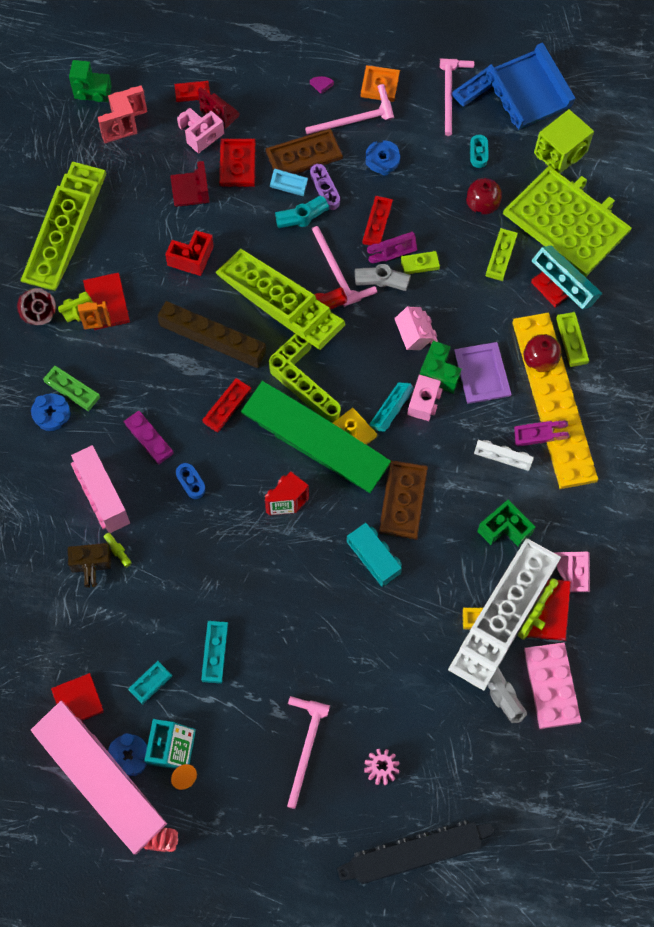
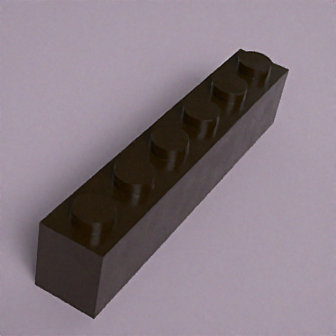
M168 301L164 303L157 315L161 327L253 367L259 368L266 355V343Z

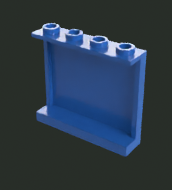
M543 42L536 45L534 51L495 68L490 64L486 73L487 80L490 83L492 82L495 94L500 97L503 108L508 111L512 123L516 125L518 130L572 107L576 99Z

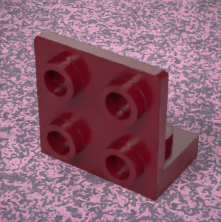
M202 87L198 89L200 111L204 115L212 111L223 121L225 129L239 117V112L215 93L211 95Z
M204 161L197 162L198 169H194L195 172L170 176L175 207L210 203Z

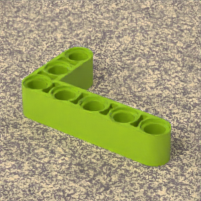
M295 333L270 357V373L314 412L333 423L340 418L341 407L336 400L295 366L312 347V344L309 342H300V340L304 339ZM290 351L294 352V354L289 355L287 353ZM275 364H281L282 366H280V367H275L274 365H275ZM294 375L295 378L290 379L287 376ZM302 387H308L309 389H308V390H302V389H300V388H302ZM317 398H319V399H322L323 401H321V402H315L314 400L317 399ZM334 410L336 413L329 414L328 411Z

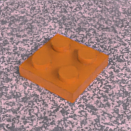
M366 65L361 97L381 100L378 86L384 84L388 100L394 102L400 70Z

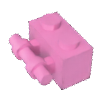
M407 306L395 318L407 350H421L429 342L432 344L433 340L438 342L437 333L431 326V318L427 316L426 311H422L421 307Z

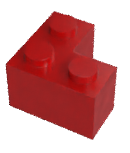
M195 230L189 245L172 240L165 254L167 266L201 276L214 247L213 236Z

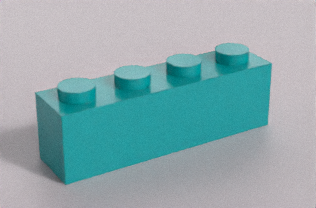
M552 245L542 247L532 259V262L581 309L592 307L602 295V292Z

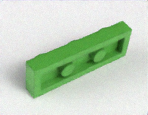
M54 366L43 379L46 384L87 411L100 398L98 393L57 366Z

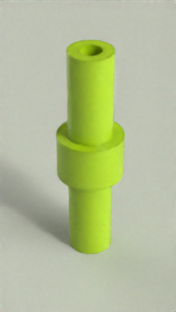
M110 532L105 534L104 539L110 545L111 552L115 557L118 556L125 567H129L132 562L124 553L125 549L123 546L116 542Z

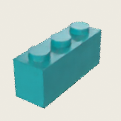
M365 523L347 535V543L381 587H383L401 574L402 564L396 556L393 557L390 554L388 545L384 541L381 542L379 540L376 530Z

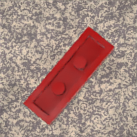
M375 196L362 244L372 245L382 242L393 199Z
M236 378L203 418V423L218 433L252 391L251 387Z

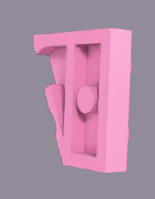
M555 552V554L561 557L557 564L561 577L564 581H571L570 592H590V553Z

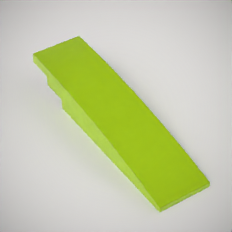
M76 162L71 163L68 173L64 174L61 185H57L21 282L56 291L94 207L106 176L105 170Z
M242 249L216 271L219 277L319 350L346 325L343 319L331 313L329 307L316 300L314 294Z

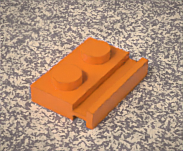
M105 301L100 305H97V302H86L78 305V312L84 329L100 328L104 324L111 326Z

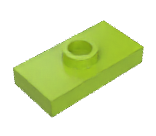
M436 251L401 256L402 268L405 274L440 269Z

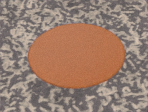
M189 764L177 767L171 777L172 785L179 790L189 788L196 780V769Z

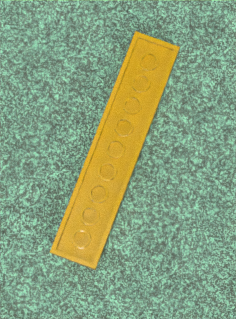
M549 313L513 319L512 323L523 361L525 346L533 336L547 334L556 339ZM562 356L557 366L549 372H537V369L528 367L524 361L540 421H568L566 428H554V433L568 432L569 438L547 442L559 488L564 489L597 482V473Z

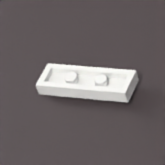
M478 440L474 454L529 471L534 458L528 453L512 451L506 446L493 445L492 442L487 440Z

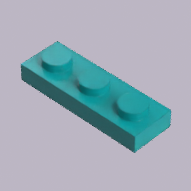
M397 383L370 422L369 426L373 430L385 432L389 428L392 420L400 412L401 407L414 390L411 383Z
M208 621L202 682L222 683L228 622Z

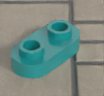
M483 135L473 136L470 142V162L477 168L486 166L488 162V140Z

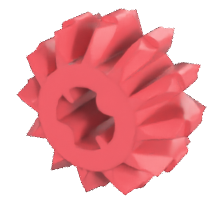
M163 828L144 848L153 851L173 852L176 850V845H178V832L175 829Z

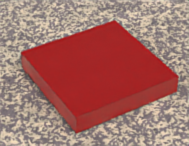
M90 673L51 688L56 704L60 701L64 702L81 721L104 712Z

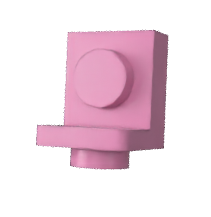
M189 108L177 118L178 126L181 130L187 125L190 127L200 120L201 117Z

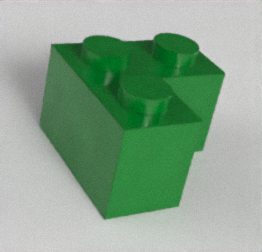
M73 60L69 80L74 99L108 102V95H110L112 86L110 75L92 73L90 62Z
M433 340L420 375L440 380L439 388L454 394L462 368L446 363L449 357L450 346Z
M507 500L480 523L477 532L490 545L505 533L519 547L526 538L528 539L533 534L536 527Z

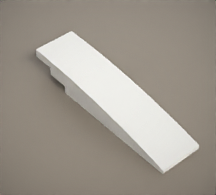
M527 538L525 539L473 624L459 652L449 666V671L483 691L485 690L561 559L560 556Z

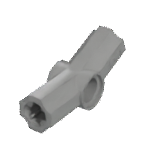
M380 264L376 268L355 269L356 285L376 284L379 287L390 286L406 291L411 275L391 270L386 264Z
M498 667L487 685L490 689L491 698L498 708H502L511 723H519L527 716V711L517 699L514 688L509 682H506Z

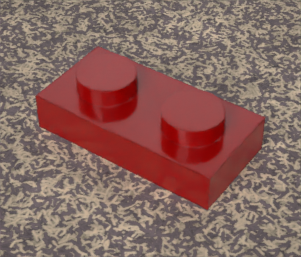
M208 81L174 84L176 102L199 100L198 89L200 87L210 94Z
M543 272L531 281L554 307H557L569 298Z

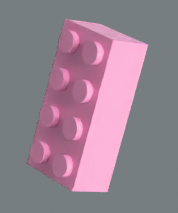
M93 445L71 455L74 461L71 463V466L102 529L106 528L108 533H112L130 524L125 508Z

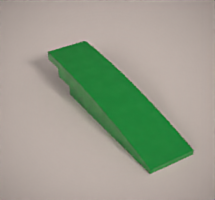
M264 381L260 383L241 411L243 415L257 422L259 426L273 433L278 439L369 493L372 492L391 463L389 459Z

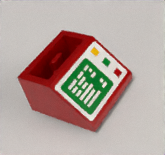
M291 471L287 476L283 475L278 481V486L274 490L270 489L265 495L266 513L268 515L297 513L309 499V485Z

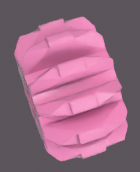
M377 749V756L370 753L369 757L371 760H365V764L370 767L365 768L364 771L365 773H371L368 777L369 780H372L374 777L377 778L375 781L376 785H379L380 779H383V784L387 785V777L394 781L395 777L393 774H399V770L394 768L399 765V761H392L396 755L393 753L388 757L389 750L385 749L384 755H381L380 749ZM378 763L381 764V765H383V764L385 763V764H386V767H385L386 771H384L383 769H381V770L379 771V770H378V766H379Z

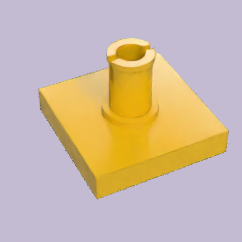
M351 408L333 422L334 425L366 445L377 437V433L354 408Z

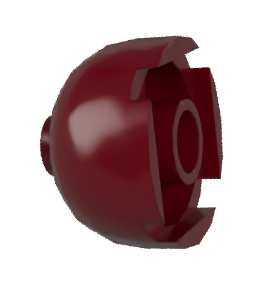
M480 178L470 185L466 201L472 211L490 214L498 209L502 199V191L494 180Z
M33 288L25 291L19 297L17 311L26 323L44 325L55 314L56 303L53 296L44 291V289Z
M538 334L533 336L525 346L523 352L524 361L528 367L537 369V372H549L560 361L561 346L550 335Z

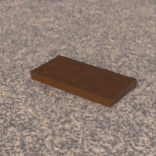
M331 128L266 148V154L273 170L278 169L292 174L310 170L315 164L326 165L343 159L342 152Z
M390 460L379 534L417 540L428 466Z

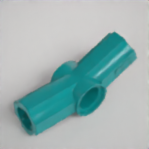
M320 195L307 204L297 205L295 209L275 212L277 227L308 226L313 218L329 209L327 200Z

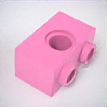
M210 111L185 130L187 144L199 154L224 134L223 121Z
M419 375L407 415L426 421L430 420L431 415L435 416L437 409L435 401L440 399L443 390L439 388L440 380ZM422 397H429L430 400H423Z

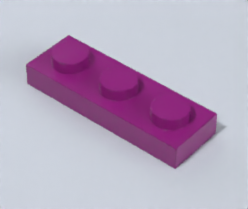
M137 411L124 421L127 428L158 465L174 454L173 450L140 411Z

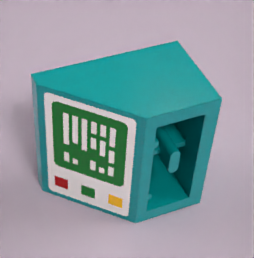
M153 719L145 756L147 765L176 769L184 764L190 765L196 729L175 722Z

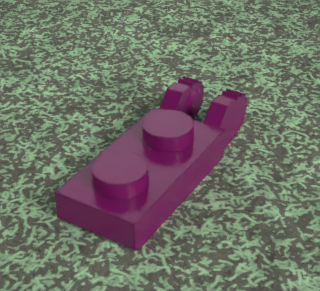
M413 232L367 247L368 253L373 254L376 252V254L369 257V262L372 264L417 251L416 237Z
M546 421L515 426L516 446L569 438L568 432L554 433V428H566L568 421Z

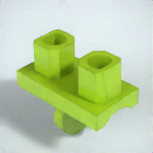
M83 292L79 295L78 299L64 300L63 305L58 307V311L63 314L67 322L75 319L81 322L78 305L94 302L87 292Z

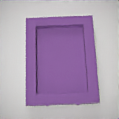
M497 342L454 349L457 365L459 368H462L460 377L467 404L511 396Z

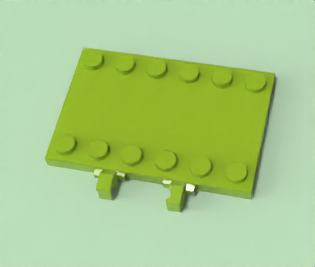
M548 166L504 209L503 214L542 245H552L583 276L587 277L631 231V227L611 213L612 210L610 209L615 201L611 197H608L600 204L583 192L582 189L587 183V179L583 176L575 183L573 181L570 182Z

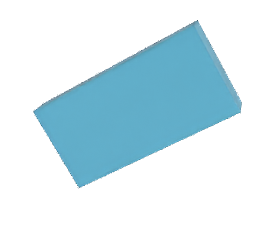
M274 169L270 187L304 196L308 178Z

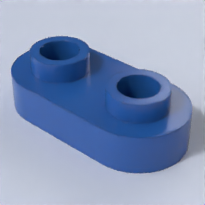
M183 463L179 465L176 469V476L185 492L192 499L201 498L205 494L206 489L199 474L191 464ZM184 473L190 474L188 477L183 476ZM199 488V491L193 492V489Z

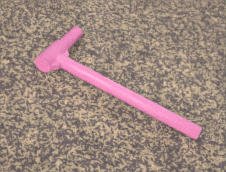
M440 58V68L445 70L446 136L452 135V71L457 69V67L474 68V61Z
M381 84L378 86L382 101L379 109L306 127V134L378 116L385 120L393 119L394 114L391 103L388 100L385 85Z
M314 227L312 231L340 287L344 289L348 301L343 306L351 305L365 297L376 294L375 286L360 292L350 290L319 227Z
M290 696L289 705L308 709L307 711L312 716L287 807L295 809L320 718L323 719L328 716L330 705Z

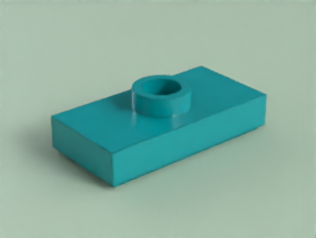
M157 661L128 690L143 705L172 677V674Z

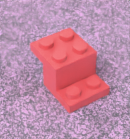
M142 86L132 87L128 90L108 95L112 113L98 117L104 143L137 134L134 116L147 112Z

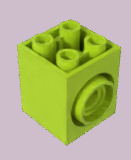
M569 109L539 132L534 153L538 159L560 174L570 165L578 162L588 152L594 131Z

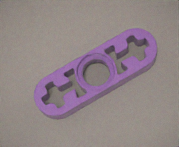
M321 164L313 165L310 170V177L319 195L327 200L329 210L337 209L340 205V196L326 168ZM316 171H318L319 173H321V179H320L318 173H315ZM322 184H328L330 188L327 190H323L320 186ZM330 194H331L332 200L335 201L334 203H332V201H329V195H330Z

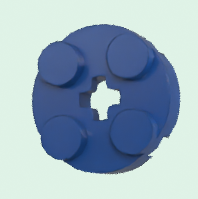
M390 141L373 142L366 150V165L374 172L388 175L400 163L399 149ZM379 155H386V159H380Z
M50 393L36 397L31 409V415L34 422L41 429L54 431L61 428V425L65 422L67 423L70 418V408L62 395ZM49 409L56 410L51 416L46 413Z
M126 733L116 738L110 744L108 752L128 777L140 774L147 767L145 762L147 745L140 737ZM125 751H133L132 760H123Z

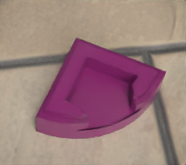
M315 77L310 80V84L322 94L334 85V81L327 77Z

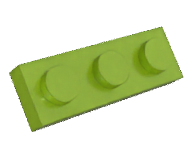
M500 228L486 271V277L503 281L518 233Z
M575 312L557 315L556 320L570 367L588 364L589 358Z

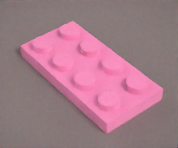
M565 643L525 648L524 653L539 728L545 729L580 724L581 718Z

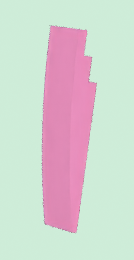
M60 701L31 729L32 733L133 854L136 855L167 825L165 820L96 736L87 729L64 702Z

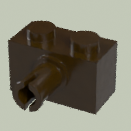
M108 543L68 547V566L72 573L84 572V587L91 588L90 580L92 587L97 586V570L112 569L111 550Z

